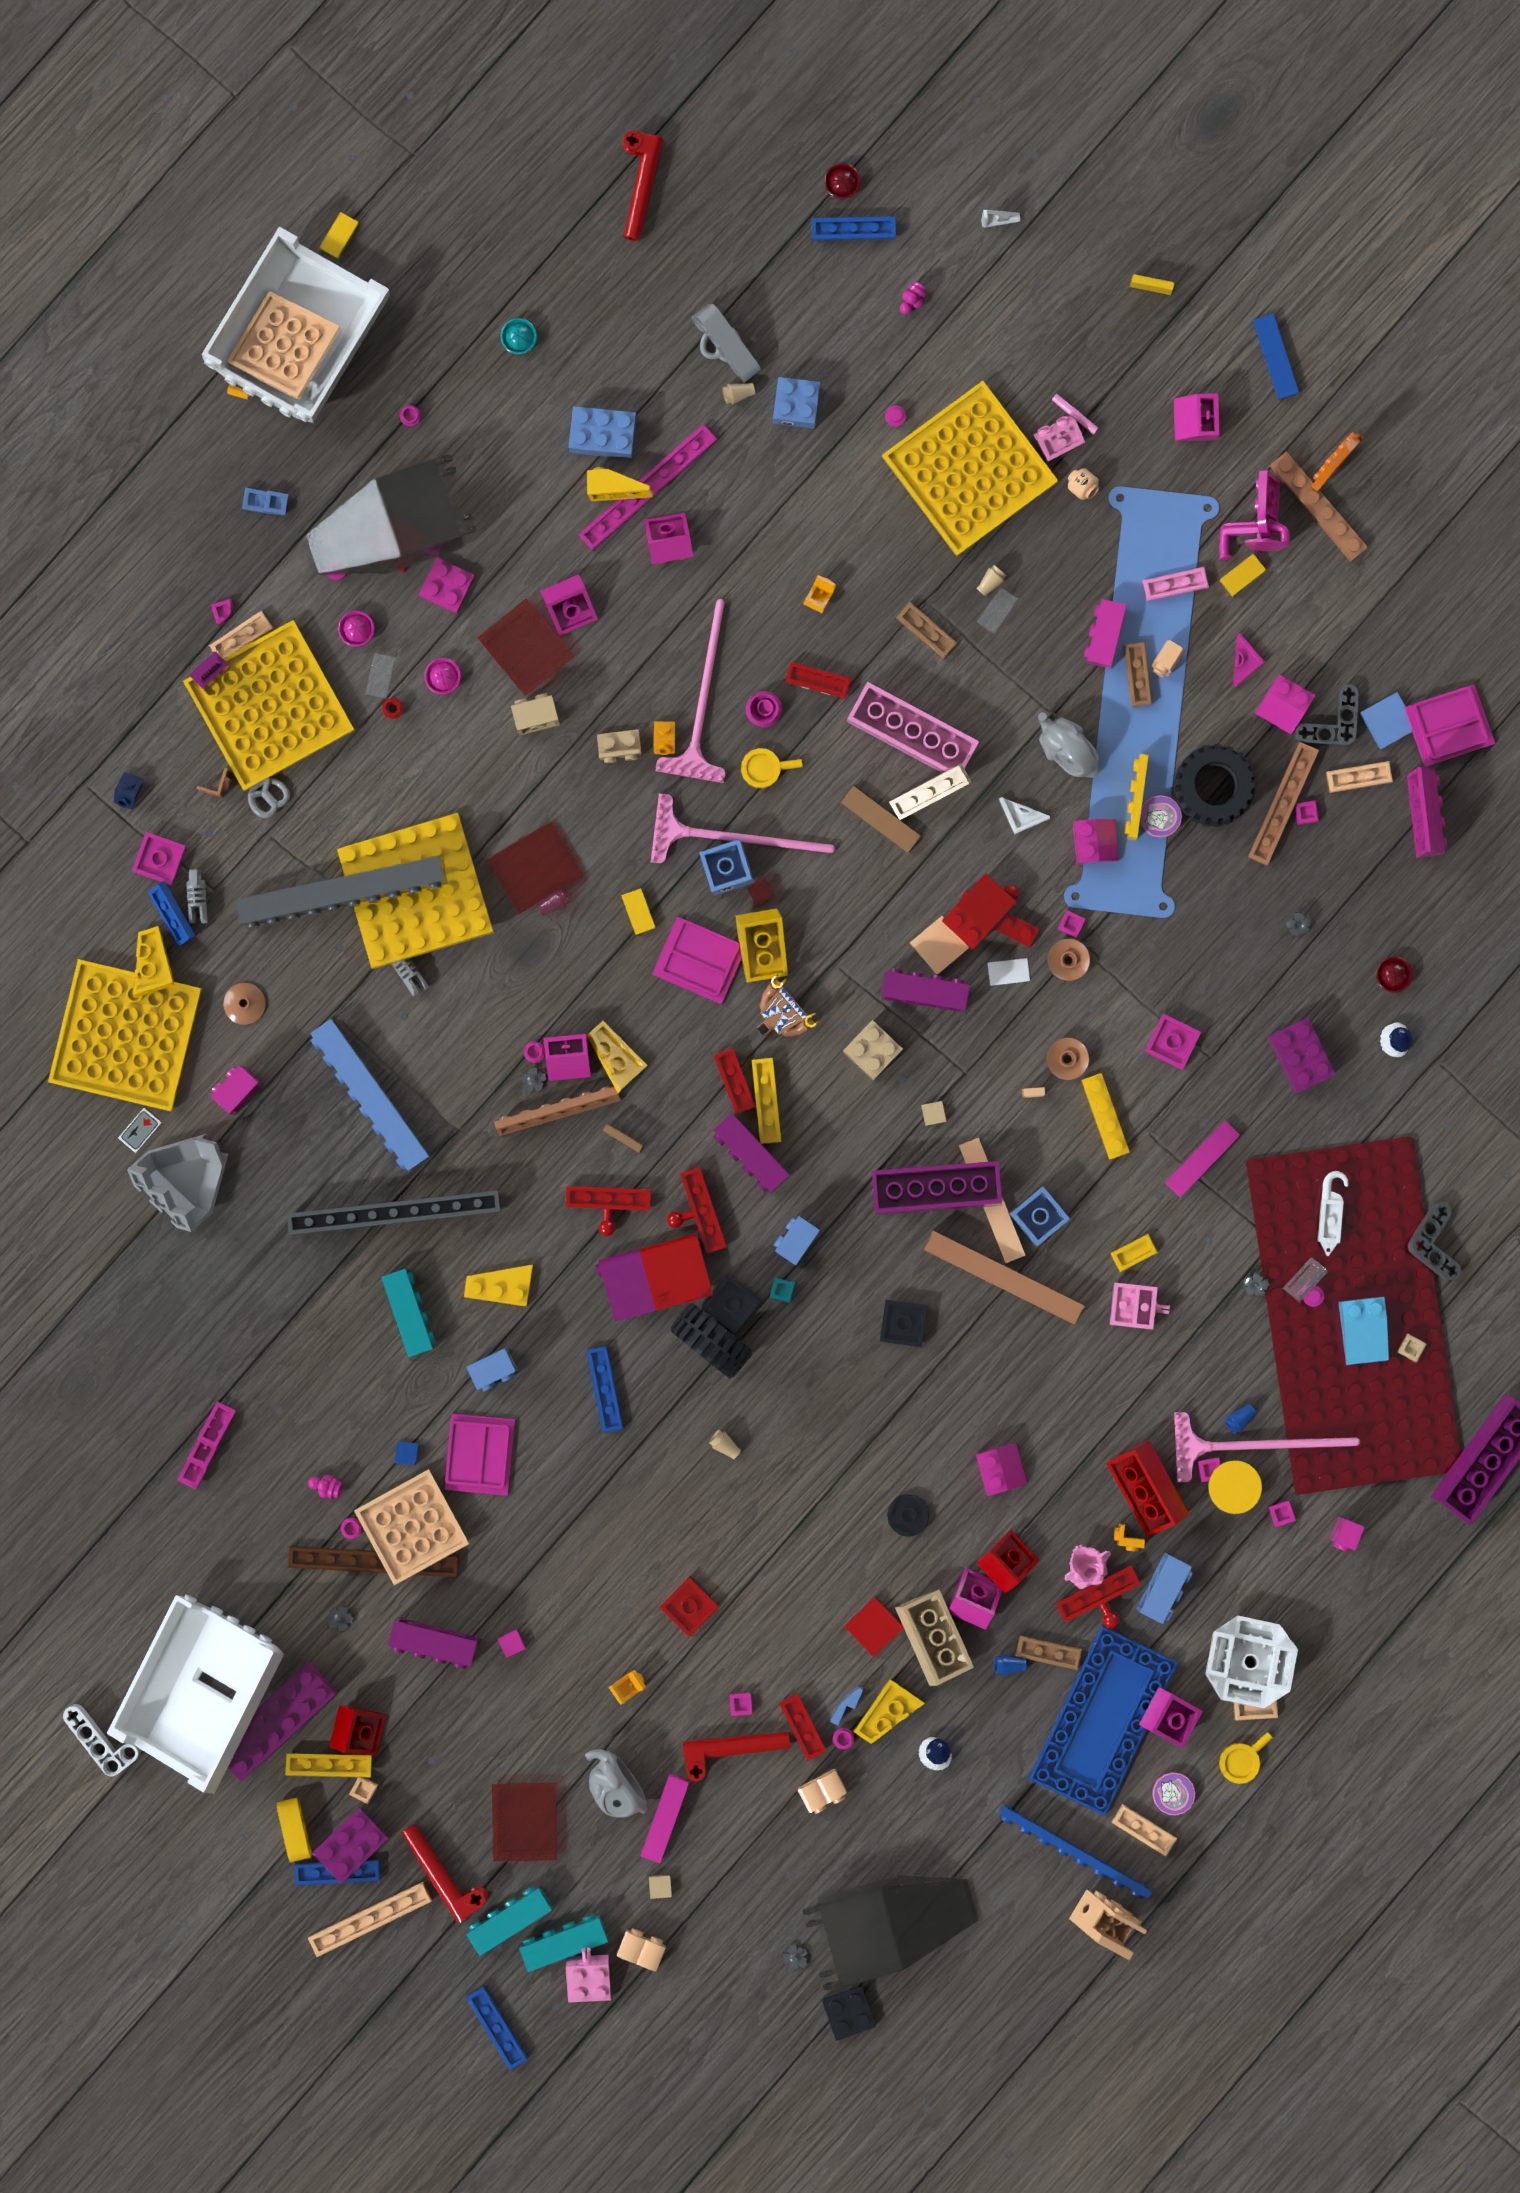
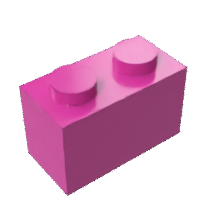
M1338 1517L1329 1540L1335 1542L1333 1546L1346 1552H1349V1549L1355 1551L1364 1526Z

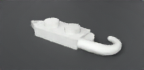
M1339 1171L1328 1173L1323 1182L1318 1242L1321 1243L1326 1256H1329L1337 1243H1340L1343 1198L1339 1194L1331 1192L1332 1180L1338 1177L1344 1181L1346 1187L1349 1185L1347 1176Z

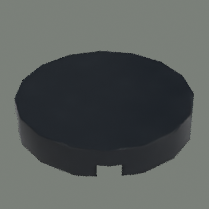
M911 1494L900 1495L894 1499L887 1512L888 1523L893 1531L906 1537L921 1533L928 1525L930 1516L925 1502L918 1496Z

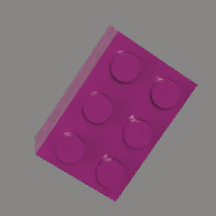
M1309 1018L1267 1037L1294 1094L1336 1075Z
M360 1807L312 1853L343 1884L390 1838Z

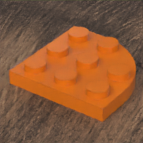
M1352 432L1325 461L1313 477L1316 481L1311 487L1315 491H1319L1364 438L1358 432L1356 434Z

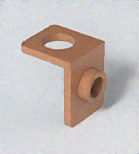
M224 768L218 791L197 786V790L222 798L224 790L228 791L231 779L228 778L230 770Z

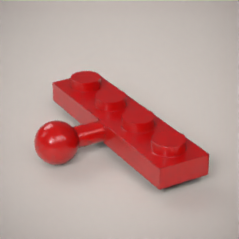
M1009 884L1004 887V890L1015 900L1018 898L1019 889L1015 885ZM964 890V892H963V894H962L960 900H961V899L963 898V896L967 893V891ZM1008 912L992 928L1029 948L1039 931L1038 928Z
M700 1167L680 1173L692 1210L684 1213L671 1212L667 1216L668 1225L672 1228H679L683 1221L695 1218L707 1254L726 1248L727 1246Z
M566 1186L565 1207L603 1209V1221L599 1224V1232L606 1237L611 1236L615 1232V1224L611 1221L612 1209L650 1211L651 1190Z
M1129 1565L1105 1577L1101 1584L1097 1586L1090 1585L1055 1604L1065 1623L1100 1606L1104 1614L1103 1624L1109 1629H1114L1119 1625L1120 1618L1115 1612L1111 1611L1107 1601L1141 1584L1132 1566Z

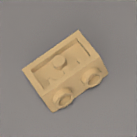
M639 730L597 734L599 759L604 760V763L617 762V758H625V761L638 759L637 756L642 755Z

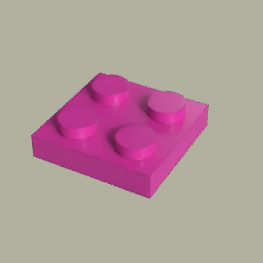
M436 557L419 596L457 614L475 575Z
M146 832L132 872L160 882L164 881L166 884L173 886L187 846Z
M1162 1014L1144 1052L1183 1070L1201 1032Z

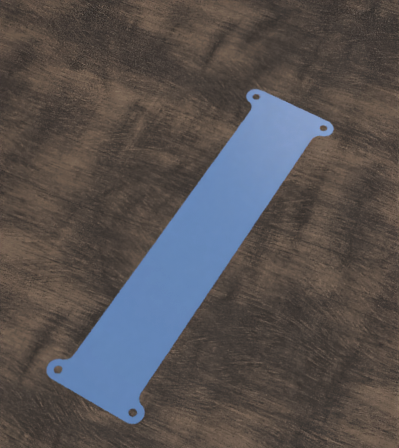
M1119 486L1113 488L1109 493L1110 504L1118 509L1122 515L1113 602L1126 604V612L1112 668H1105L1096 752L1099 756L1098 774L1093 778L1088 818V820L1115 819L1119 861L1083 865L1081 880L1076 885L1066 889L1064 900L1072 908L1167 918L1172 915L1175 909L1173 899L1164 894L1161 887L1167 837L1157 838L1149 835L1140 823L1136 840H1128V834H1124L1125 823L1130 821L1131 814L1127 813L1128 802L1133 799V792H1130L1131 780H1135L1136 772L1133 771L1134 759H1138L1140 754L1148 755L1142 806L1154 796L1162 795L1171 798L1194 592L1147 602L1142 581L1196 569L1202 524L1218 514L1219 504L1213 497ZM1118 494L1124 495L1122 502L1116 500ZM1205 504L1212 506L1210 512L1204 511L1203 507ZM1171 640L1182 647L1185 652L1170 676L1161 677L1153 672L1154 668L1151 665L1166 641ZM1145 642L1152 705L1131 707L1123 645ZM1074 892L1080 895V898L1076 901L1071 898ZM1162 902L1167 904V909L1164 911L1159 908Z

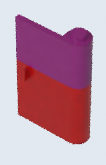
M697 1233L598 1260L599 1264L595 1265L598 1277H603L615 1322L713 1295Z

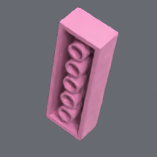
M869 682L866 683L847 718V722L941 773L959 764H962L965 769L979 743L974 738Z

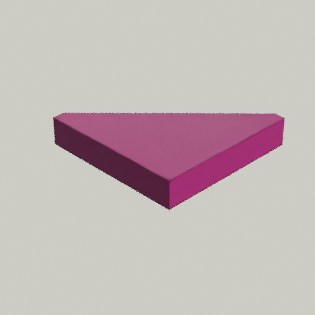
M1241 633L1237 635L1234 688L1265 663Z

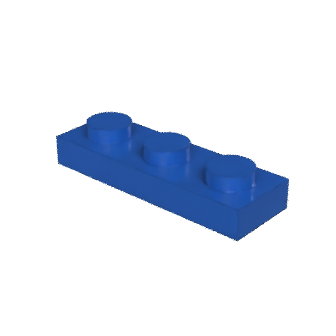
M164 881L158 883L148 894L178 947L194 938L195 934Z

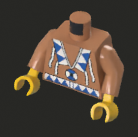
M777 973L763 992L759 1006L761 1009L760 1014L765 1020L756 1029L763 1037L773 1029L779 1036L782 1034L785 1037L801 1035L811 1027L820 1024V1021L816 1023L812 1021V1016L816 1013L807 1016L782 987L786 983V979L779 982L777 980L779 973Z

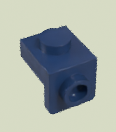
M124 772L114 791V803L124 808L134 809L135 799L143 786L144 779Z

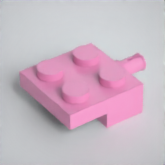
M1114 1283L1109 1325L1153 1329L1156 1313L1169 1314L1168 1310H1161V1308L1170 1309V1305L1157 1304L1158 1287Z
M585 1947L582 1949V1956L566 1958L568 2002L611 2000L609 1955L591 1956V1949L588 1947L586 1955Z

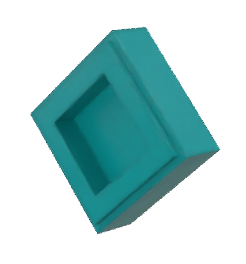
M774 1278L770 1298L790 1303L795 1282Z

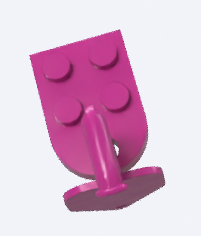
M1268 470L1259 471V477L1256 480L1258 498L1255 500V508L1258 522L1225 523L1220 529L1219 560L1224 561L1232 557L1229 554V536L1257 535V539L1245 540V545L1254 551H1279L1289 547V530L1283 524L1278 523L1280 480ZM1276 533H1280V541L1271 540V538H1274Z

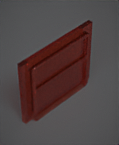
M526 598L477 638L524 696H527L574 657Z
M552 821L487 860L518 914L584 876Z
M556 1782L492 1784L493 1862L557 1860Z

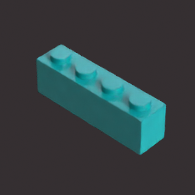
M403 1269L381 1277L408 1357L434 1349L433 1344H436L433 1332H429L426 1324H429L426 1312L421 1311L419 1304H422V1299L419 1291H414L412 1284L416 1282L412 1271L408 1272L407 1269Z
M540 1885L536 1888L534 1886L527 1888L522 1892L524 1896L519 1899L515 1897L504 1904L506 1907L502 1910L494 1909L486 1915L487 1919L483 1922L477 1920L468 1926L470 1930L467 1931L466 1935L479 1956L552 1911L553 1906Z
M590 1914L583 1917L582 1922L575 1924L572 1921L562 1925L563 1929L555 1931L550 1929L543 1932V1936L535 1939L533 1936L523 1940L519 1950L527 1971L531 1972L581 1953L585 1947L587 1950V1947L592 1949L607 1943L609 1938L601 1916Z

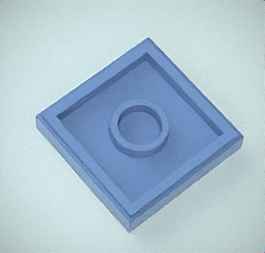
M1398 692L1360 712L1380 750L1412 732L1404 709L1405 705Z

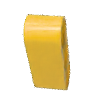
M299 1798L277 1802L278 1816L290 1863L311 1858V1848Z

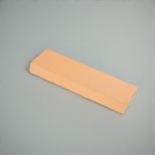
M260 611L209 646L213 652L216 651L222 658H225L263 637L274 628L263 612Z
M1389 761L1326 772L1330 793L1393 782Z
M1124 1804L1121 1805L1111 1821L1164 1856H1167L1177 1840V1837Z

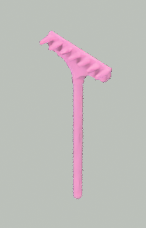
M723 599L716 601L692 741L684 754L677 758H659L655 769L657 772L724 783V769L709 764L703 758L700 750L702 727L724 609Z
M659 793L651 855L652 863H663L666 860L669 846L675 840L689 836L726 841L740 839L743 843L826 853L835 852V846L830 844L690 828L680 823L673 814L672 796Z
M1174 1412L1177 1483L1189 1482L1191 1480L1193 1463L1206 1452L1216 1450L1358 1446L1360 1444V1439L1356 1437L1232 1442L1205 1441L1197 1437L1192 1431L1190 1418L1187 1413Z

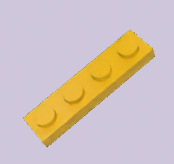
M1140 754L1138 759H1134L1133 771L1136 772L1135 780H1131L1130 792H1133L1132 801L1129 800L1127 813L1131 814L1130 821H1126L1124 834H1128V840H1136L1138 838L1148 755Z
M773 1058L752 1060L760 1144L781 1142Z
M1102 1073L1081 1080L1109 1160L1130 1153Z
M286 1754V1776L371 1778V1755Z

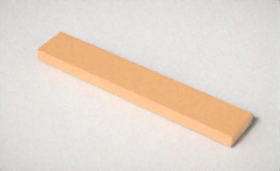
M979 1138L959 1145L965 1163L988 1162ZM1003 1198L1002 1206L983 1207L1005 1263L1026 1256Z
M424 1881L309 1936L308 1940L316 1957H319L432 1902V1898Z

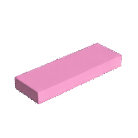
M1205 567L1142 581L1147 602L1209 588Z

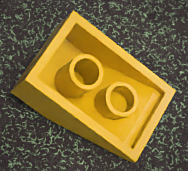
M777 908L736 915L738 939L746 982L771 979L777 973H779L777 977L788 976L783 923Z

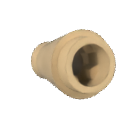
M753 383L727 384L726 387H723L725 402L733 405L749 396L755 395Z
M993 565L991 569L988 568L976 589L986 597L1004 582L1003 579L1007 575Z
M718 1430L709 1441L713 1449L729 1456L733 1460L741 1452V1449L737 1447L725 1431Z

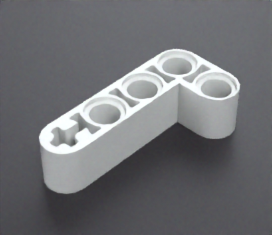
M74 1704L64 1711L63 1719L106 1775L115 1776L139 1758L141 1749L135 1745L125 1744L116 1750L81 1705ZM77 1711V1718L72 1719L70 1715H72V1712ZM82 1720H85L83 1724H81L79 1727L77 1726L78 1723H80ZM83 1727L91 1728V1737H86L83 1734ZM97 1743L104 1745V1754L96 1751L95 1746ZM127 1747L134 1749L135 1756L133 1758L126 1755L125 1749ZM110 1760L117 1762L118 1769L116 1771L109 1768L108 1763Z

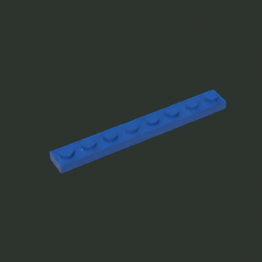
M1002 1804L998 1810L999 1814L1002 1815L1001 1819L1011 1825L1015 1822L1020 1825L1019 1829L1028 1835H1031V1833L1039 1836L1038 1840L1043 1844L1049 1846L1051 1843L1057 1847L1056 1851L1064 1856L1070 1854L1076 1857L1075 1862L1084 1867L1088 1864L1095 1868L1093 1872L1103 1878L1105 1875L1113 1879L1112 1883L1118 1887L1123 1888L1125 1885L1132 1889L1130 1893L1140 1899L1144 1896L1148 1899L1151 1895L1152 1890L1146 1885L1008 1806Z

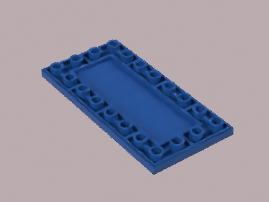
M1101 1625L1028 1779L1106 1816L1147 1730L1140 1726L1139 1723L1158 1688L1166 1690L1178 1662Z

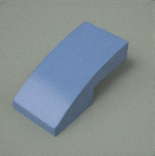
M245 488L242 510L285 516L288 494Z
M856 1687L843 1698L833 1712L830 1722L839 1725L846 1706L855 1709L863 1687Z

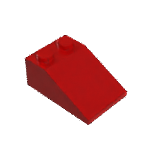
M985 873L942 919V922L973 950L1017 901Z

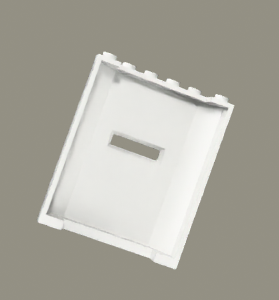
M279 227L203 351L204 364L225 377L224 380L233 386L237 384L248 395H256L262 398L261 401L267 406L272 407L274 405L278 407L283 415L287 417L292 415L304 422L314 423L390 296L389 289L372 279L367 283L299 244L297 236ZM268 291L339 325L341 328L300 400L228 365L226 362Z
M187 1594L184 1597L176 1595L107 1734L122 1743L137 1746L189 1778L187 1783L200 1791L215 1794L284 1654L278 1646L271 1643V1638L262 1634L258 1636L255 1634L256 1630L247 1625L243 1627L238 1624L239 1620L230 1615L228 1617L224 1616L223 1610L215 1606L207 1607L196 1602V1598ZM202 1672L235 1690L236 1693L233 1699L200 1681L199 1678Z

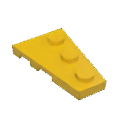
M159 926L138 932L137 965L134 972L135 987L132 994L134 998L175 985Z
M604 1021L587 1035L618 1093L647 1067V1064Z
M533 1265L467 1276L464 1297L527 1306Z
M889 1679L854 1732L872 1744L925 1703Z

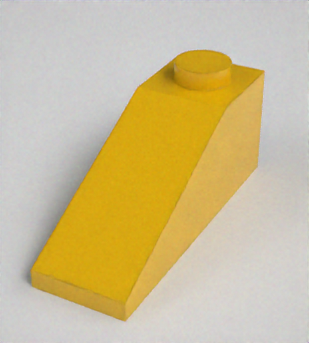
M603 467L587 470V495L591 502L653 497L650 486Z

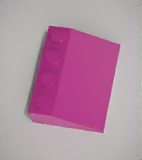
M1417 767L1407 775L1416 858L1442 856L1445 854L1448 845L1446 837L1443 838L1442 829H1445V820L1440 814L1443 802L1442 797L1438 796L1437 789L1440 787V777L1436 775L1434 769Z

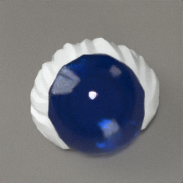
M1398 1022L1385 1027L1380 1035L1382 1050L1393 1057L1404 1056L1412 1045L1411 1033L1405 1025Z
M929 1737L922 1742L919 1749L920 1761L927 1768L943 1770L951 1762L952 1754L950 1747L942 1739Z

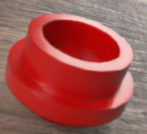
M396 698L387 699L382 705L383 714L389 719L399 718L403 713L401 701ZM395 705L397 710L393 713L390 712L389 707Z

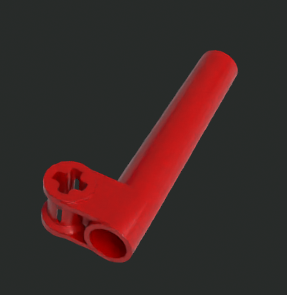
M629 131L624 135L622 147L626 153L641 157L623 235L625 239L637 242L640 241L664 139L656 135ZM631 139L635 140L634 146L629 145Z
M789 1732L683 1741L687 1776L692 1781H700L704 1778L706 1774V1758L790 1749ZM695 1765L703 1771L699 1773V1777H695L694 1774L690 1773V1770H693Z
M415 1823L401 1832L457 1923L468 1918L485 1904L488 1899V1892L481 1886H476L463 1895L460 1893ZM475 1895H480L482 1897L480 1900L473 1899Z

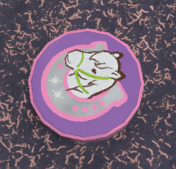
M1154 796L1142 806L1140 824L1153 837H1168L1180 826L1182 818L1181 809L1176 801L1170 797Z
M1169 1772L1156 1780L1152 1796L1154 1803L1162 1812L1168 1815H1179L1191 1808L1195 1799V1790L1188 1777L1181 1773Z

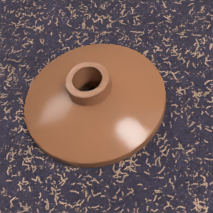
M1074 939L1058 941L1052 946L1048 954L1050 971L1054 976L1064 981L1079 979L1086 973L1090 964L1087 948L1081 942ZM1065 957H1071L1072 963L1066 964L1064 962Z
M239 983L227 991L223 1005L229 1019L237 1024L248 1025L262 1017L266 1007V1000L263 992L257 986L250 983ZM241 1000H247L246 1007L240 1006Z
M1059 1039L1048 1050V1068L1052 1074L1060 1079H1076L1088 1067V1051L1076 1039ZM1065 1055L1071 1057L1070 1063L1063 1061Z

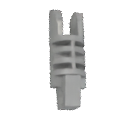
M189 870V881H186L189 924H195L196 922L195 908L200 910L201 922L208 923L205 880H202L201 870Z
M410 958L392 963V966L413 997L418 995V990L412 979L415 978L423 990L429 988L427 982Z

